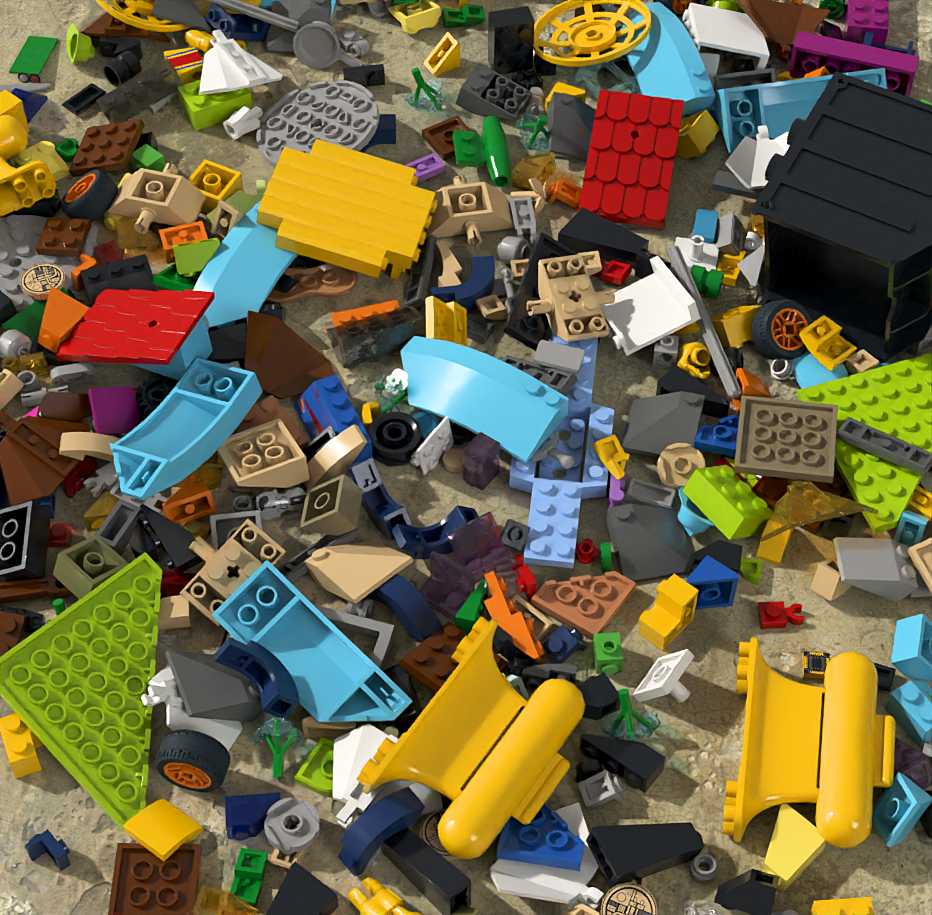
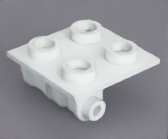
M448 416L434 428L424 440V443L411 455L410 463L415 467L420 465L424 476L429 470L435 468L442 454L448 452L453 445L454 440Z

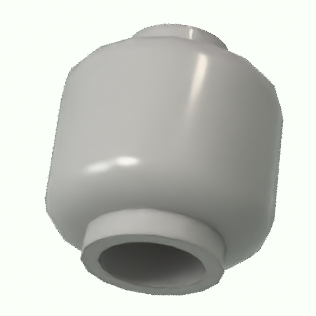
M507 236L499 243L497 253L502 263L511 265V260L529 259L531 247L524 238Z
M15 329L8 330L0 336V353L8 358V360L14 363H21L30 356L32 341L28 336Z

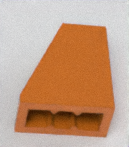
M52 286L47 298L38 343L57 354L61 345L70 338L73 329L84 319V314L90 308Z

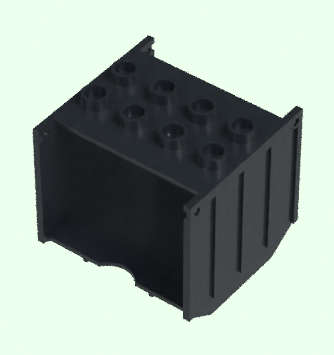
M835 71L807 119L796 118L791 125L787 136V145L790 146L785 155L775 153L770 159L765 172V180L768 182L751 208V214L763 216L767 290L757 306H764L767 303L785 299L796 301L808 310L811 319H813L812 322L825 315L842 327L839 335L857 347L855 352L864 349L879 362L886 363L888 359L924 341L932 326V105Z

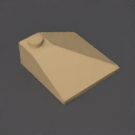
M280 418L231 435L217 450L237 486L288 488L310 480L306 456Z
M369 540L323 547L314 551L312 556L304 562L316 586L356 604L414 560L409 555Z

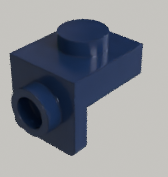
M563 624L542 644L543 649L556 664H562L577 648L584 650L587 647L581 641L584 638L583 635L575 627L570 629Z
M48 829L42 834L33 836L25 845L26 852L31 861L36 860L46 852L61 871L71 865L67 856L70 853L69 848L62 839L57 841Z

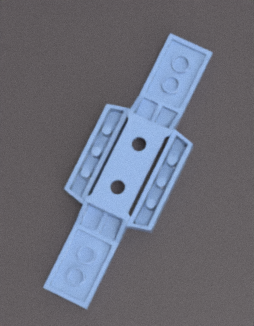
M552 333L551 342L585 350L583 366L575 374L578 380L566 395L569 398L568 415L554 430L558 431V434L568 433L571 436L566 441L559 439L556 448L565 455L572 456L574 464L571 468L564 469L560 462L549 455L541 459L539 477L535 478L537 461L532 462L531 457L525 464L512 456L509 487L532 494L528 526L531 528L525 543L524 563L573 568L581 499L606 497L608 469L602 463L592 445L596 441L612 435L614 409L591 403L598 337L566 342ZM589 424L583 483H581L579 480L585 426ZM563 470L566 476L564 478H556L553 476V472Z

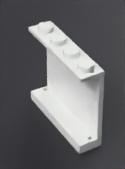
M690 3L688 10L685 9L683 14L685 28L698 52L701 46L751 55L755 70L765 69L770 56L763 33L747 14Z
M658 256L650 259L654 271L653 274L613 293L615 294V302L613 304L600 305L610 331L608 337L612 336L618 350L622 349L626 356L701 319L694 299Z

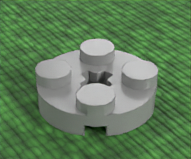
M284 798L277 801L267 812V818L264 822L266 837L273 847L281 850L286 855L308 848L320 835V820L316 808L306 800L302 802L294 800V798ZM290 820L293 823L298 821L299 824L296 829L292 830L287 829V822Z

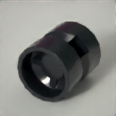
M125 50L116 56V59H112L103 65L102 68L108 82L117 88L142 71L140 61L129 50Z

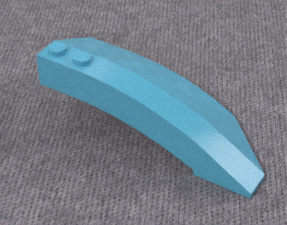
M660 2L644 3L651 13L652 27L650 33L639 46L625 54L636 76L642 95L684 100L682 115L694 114L705 109L710 112L716 95L691 36L678 17ZM635 10L629 19L635 25L644 20V17ZM624 24L620 30L627 28ZM646 25L635 31L631 42L641 35ZM628 34L617 37V43H623Z
M885 68L842 73L887 89ZM833 75L714 90L716 95L714 98L715 114L728 152H734L745 136L750 138L756 137L759 134L758 126L766 125L769 137L776 139L789 132L796 118L806 120Z
M260 202L255 204L240 219L220 243L194 287V290L214 292L215 298L204 313L209 321V327L217 326L218 329L236 325V320L247 319L248 310L259 313V309L263 306L281 275L298 255L297 253L275 247L279 229L256 223Z
M414 336L401 350L409 407L414 406L443 418L448 416L449 421L483 437L525 464L568 415L569 398L518 368L483 352L457 343Z
M197 357L169 395L143 422L117 442L110 443L122 494L145 500L179 483L207 461L231 436L263 392L255 372Z
M268 560L212 614L237 641L247 645L250 640H253L269 650L282 662L296 684L300 704L318 722L395 721L413 702Z

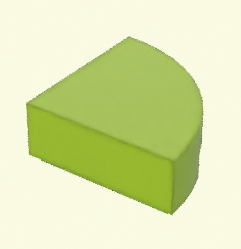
M741 556L739 573L748 582L759 585L763 560Z

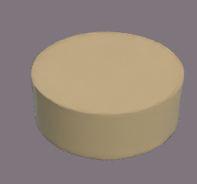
M456 448L444 452L442 457L443 467L449 472L462 471L466 466V454Z

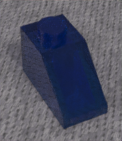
M15 88L11 92V94L22 100L27 124L48 100L46 95L29 90Z
M280 792L225 797L228 839L242 841L249 837H256L264 829V822L269 808L281 800Z

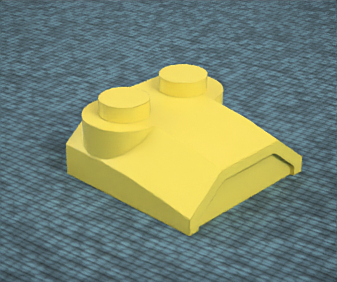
M419 0L418 3L397 4L388 7V11L401 22L402 30L408 34H414L420 29L436 26L441 16L440 6L431 0Z
M48 141L39 142L25 149L13 161V166L17 169L32 161L42 160L48 165L54 181L71 175L69 167L56 152L54 144Z

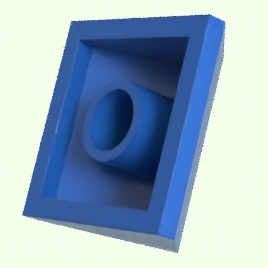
M707 555L686 581L699 590L695 610L733 606L739 578L738 573Z

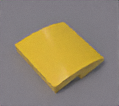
M434 296L427 297L426 338L449 341L467 347V309L454 301L446 304Z
M823 315L803 329L799 336L811 354L824 367L832 371L846 361L847 358L854 355L857 347L839 335L842 327Z
M164 798L150 804L123 825L124 832L163 861H166L182 844H190L204 830L203 826Z

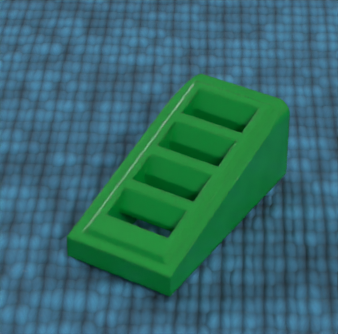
M486 579L481 580L455 617V626L467 634L471 632L472 627L481 617L485 606L484 601L488 598V583Z

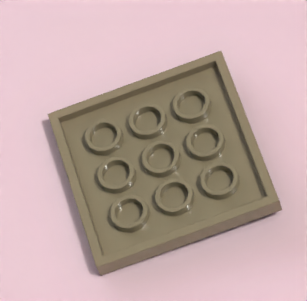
M742 395L734 473L833 483L838 405Z

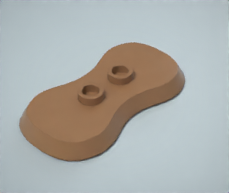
M330 263L306 269L287 268L284 273L299 282L287 293H282L273 288L266 300L270 303H280L282 305L312 296L341 297L352 291L357 282L358 275L356 271Z

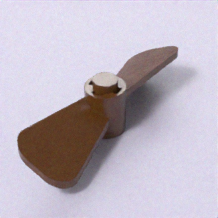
M138 387L133 388V389H134L135 397H136V391H138ZM51 391L46 393L40 402L41 418L75 422L93 416L89 394Z

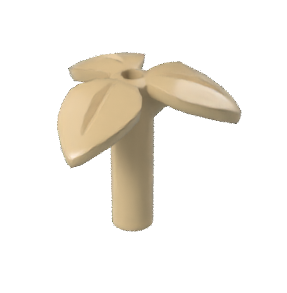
M532 178L529 179V183L534 191L511 192V198L531 196V200L536 201L533 209L534 216H536L544 208L547 191L545 185L540 180Z

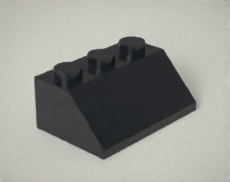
M146 254L80 271L90 308L95 304L97 296L106 289L157 291L156 285L152 284L153 274Z
M34 501L0 510V582L45 578L51 512Z

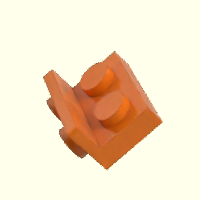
M203 221L159 230L167 264L176 263L173 245L208 239Z

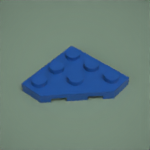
M734 414L719 419L717 424L699 426L694 448L705 452L735 457L739 416L737 417Z
M544 803L530 824L524 825L513 816L510 817L502 828L497 848V858L580 871L585 843L579 836L575 837L569 831L568 824L556 811L552 812Z

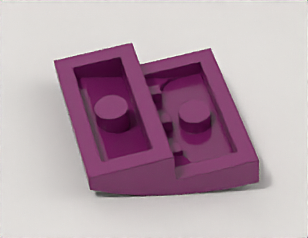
M133 386L93 388L88 391L96 433L108 436H125L140 424Z

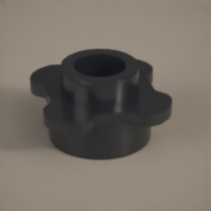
M515 655L508 660L510 662L508 663L510 673L517 676H522L523 669L532 667L534 661L525 655Z

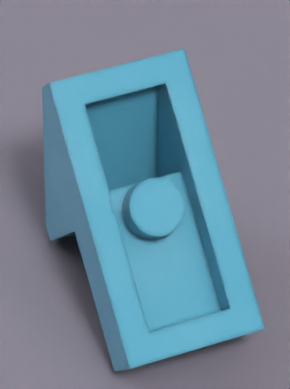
M905 510L901 516L894 541L905 544L909 548L920 543L930 518L910 510Z

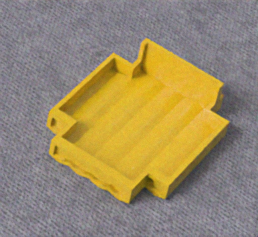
M316 139L310 154L288 147L283 148L260 202L256 223L279 229L275 245L277 248L379 278L381 270L386 271L388 263H391L393 267L390 278L399 280L401 273H406L407 269L411 268L413 261H418L421 251L418 246L424 244L427 234L424 232V229H429L432 216L429 215L430 212H435L438 200L434 199L435 192L416 187L418 177L415 176L416 169Z

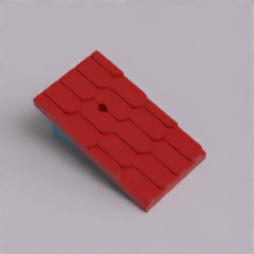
M600 89L578 212L583 207L614 223H627L657 229L664 228L684 100H672L671 98L651 97L648 95Z
M106 289L97 296L95 304L84 314V319L73 329L70 338L61 345L56 355L58 361L128 363L180 380L197 357L207 360L213 351L204 313L215 298L214 292L186 289L184 292L172 290L148 291L130 289L125 291Z

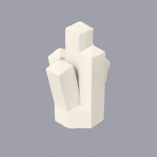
M243 106L239 111L235 110L231 117L223 122L228 136L235 140L259 128L261 121L258 118L262 116V109L256 106L250 110V108Z

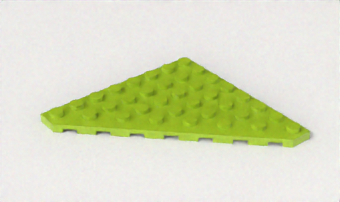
M932 353L797 390L796 397L798 401L838 405L836 432L845 420L850 417L932 453ZM836 438L834 464L873 533L898 527L901 516L905 509H907L914 491L923 476Z
M146 552L0 657V696L122 832H124L123 825L146 808L153 706H144L141 696L143 694L150 695L148 691L150 684L148 683L155 677L162 569Z

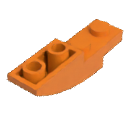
M494 571L485 574L484 576L493 597L485 600L484 603L492 619L494 618L498 621V626L512 636L513 644L518 651L538 665L544 664L541 655L545 654L540 640L535 641L532 632H535L536 629L531 618H526L521 611L517 612L513 600L507 599L505 592L508 591V587L503 577L499 578Z

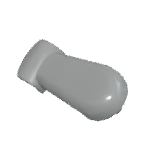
M532 87L530 91L533 93L528 99L525 114L529 120L538 121L540 115L544 114V94L541 88Z

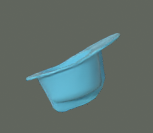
M685 486L679 489L682 505L678 513V520L684 526L689 536L694 537L698 533L705 532L710 526L715 525L684 494L682 490Z

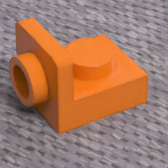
M560 177L556 183H551L547 190L549 195L547 203L551 205L555 199H558L575 208L579 203L582 188Z
M85 253L79 255L82 265L71 271L73 287L78 292L84 289L80 271L99 266L93 257L90 258Z

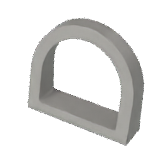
M314 605L338 629L378 639L371 661L382 671L384 670L397 636L395 625Z

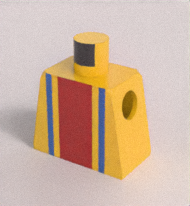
M192 47L163 52L165 67L172 81L176 80L182 86L201 80L204 56H200L197 48Z

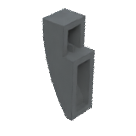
M120 499L95 534L121 557L138 523L139 515H141L140 507Z

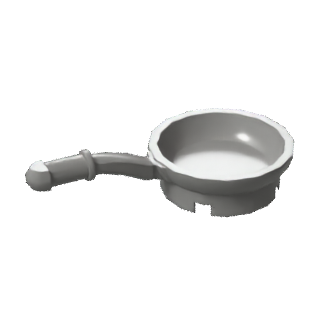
M314 21L311 24H307L300 28L293 38V49L296 57L308 67L316 69L327 68L339 58L351 67L367 66L341 51L339 38L334 28L326 22Z

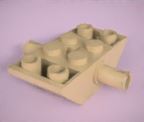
M167 163L163 172L141 168L127 177L119 188L117 196L109 207L108 212L137 218L134 229L138 233L142 231V234H145L151 222L172 226L195 222L206 201V196L186 178L176 175L178 173L176 165L171 164L170 169H168L170 163Z
M461 175L462 182H460L459 176H456L453 179L454 186L442 187L436 192L434 199L438 200L437 207L434 213L430 212L429 216H432L429 229H426L428 236L433 234L436 238L467 234L469 245L474 246L473 239H475L476 246L482 243L480 232L514 228L506 194L486 182L467 184L466 177Z
M581 254L542 259L538 262V294L541 300L528 301L527 311H529L528 314L530 316L546 313L552 333L566 342L609 336L610 331L600 305L613 304L615 302V294H610L614 292L612 289L594 291Z
M249 519L240 526L220 549L215 550L201 536H198L195 539L196 541L191 543L189 549H192L206 561L205 566L184 587L180 594L219 627L221 624L212 614L266 560L275 567L286 551ZM229 572L237 573V578L235 576L229 578Z

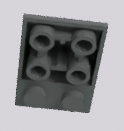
M479 63L460 88L456 104L473 114L515 119L533 92Z

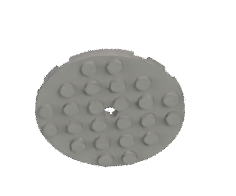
M338 80L337 83L329 84L326 81L312 83L310 88L300 92L296 89L285 95L266 112L261 120L262 126L257 130L259 150L263 158L273 167H276L284 147L310 154L316 139L359 152L369 143L376 132L380 117L379 109L372 93L360 84L345 80Z
M10 215L0 218V290L13 301L18 313L37 301L34 300V297L25 296L21 289L20 278L26 270L37 264H55L61 267L65 273L66 286L64 289L72 291L74 287L71 271L82 265L79 257L37 254L35 248L47 221L45 217ZM14 262H16L17 264H21L18 267H12V265H14Z

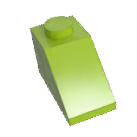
M211 238L173 245L177 272L183 274L184 277L197 275V271L203 270L219 247L220 240L218 238Z

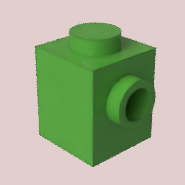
M148 144L136 150L131 157L135 172L141 168L159 172L164 170V156Z
M620 632L594 634L592 649L596 674L605 672L606 675H612L622 672L623 652Z

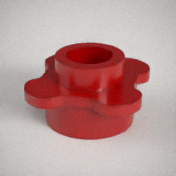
M586 538L582 543L576 544L575 557L579 563L590 564L595 558L600 556V550L595 548L591 539Z

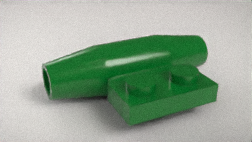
M496 116L486 117L483 120L482 136L472 131L454 130L452 138L457 166L478 168V166L486 164L493 184L496 187L507 186L510 183L511 159L507 137L499 119Z

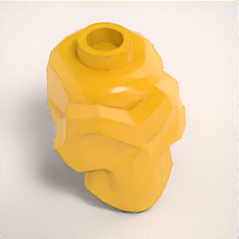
M700 342L683 344L677 354V366L687 371L694 378H708L711 375V367L709 365L710 352Z

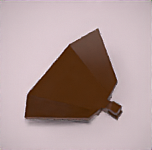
M115 1L123 10L128 8L124 1ZM104 12L79 30V32L87 36L141 37L170 43V39L164 32L134 27L113 17L108 12ZM137 12L132 14L136 17L148 20V17Z
M736 0L763 35L770 41L771 48L777 49L780 61H787V54L791 53V48L794 45L798 31L813 33L831 11L768 0Z
M248 310L244 370L255 372L262 388V393L266 396L273 395L278 399L302 395L314 381L334 375L330 361L278 317Z
M3 410L0 412V429L7 430L6 436L0 443V465L10 505L15 506L29 501L44 499L56 490L82 462V460L59 454L61 435L67 432H90L88 424L35 416L21 417L16 421Z

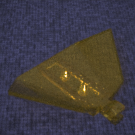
M787 478V482L791 486H787V493L776 503L761 536V542L793 527L861 511L878 514V510L822 491L810 481L803 483L798 479Z

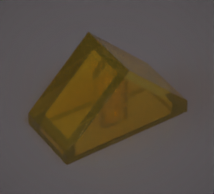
M106 491L84 513L87 532L99 530L120 498Z

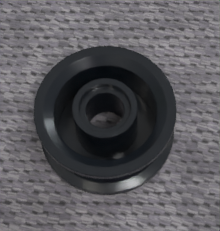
M388 412L374 419L369 427L372 456L378 462L388 467L402 466L410 463L411 455L421 445V427L418 421L411 415L403 412Z

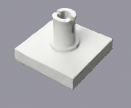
M695 235L691 239L676 237L675 246H679L689 271H691L693 265L706 267L707 271L711 269L716 270L719 253L716 247L717 243L704 242V238L700 235ZM671 263L670 271L673 275H676V272Z
M686 649L658 658L632 696L638 702H642L670 693L678 703L684 702L691 692L679 681V678L694 658V655Z

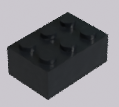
M528 6L488 12V62L491 70L499 74L518 72V70L533 69L535 21Z

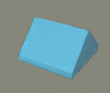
M900 772L894 777L893 785L884 791L874 805L872 822L888 847H892L905 840L932 802V797Z

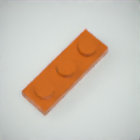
M397 300L331 314L337 336L403 322Z

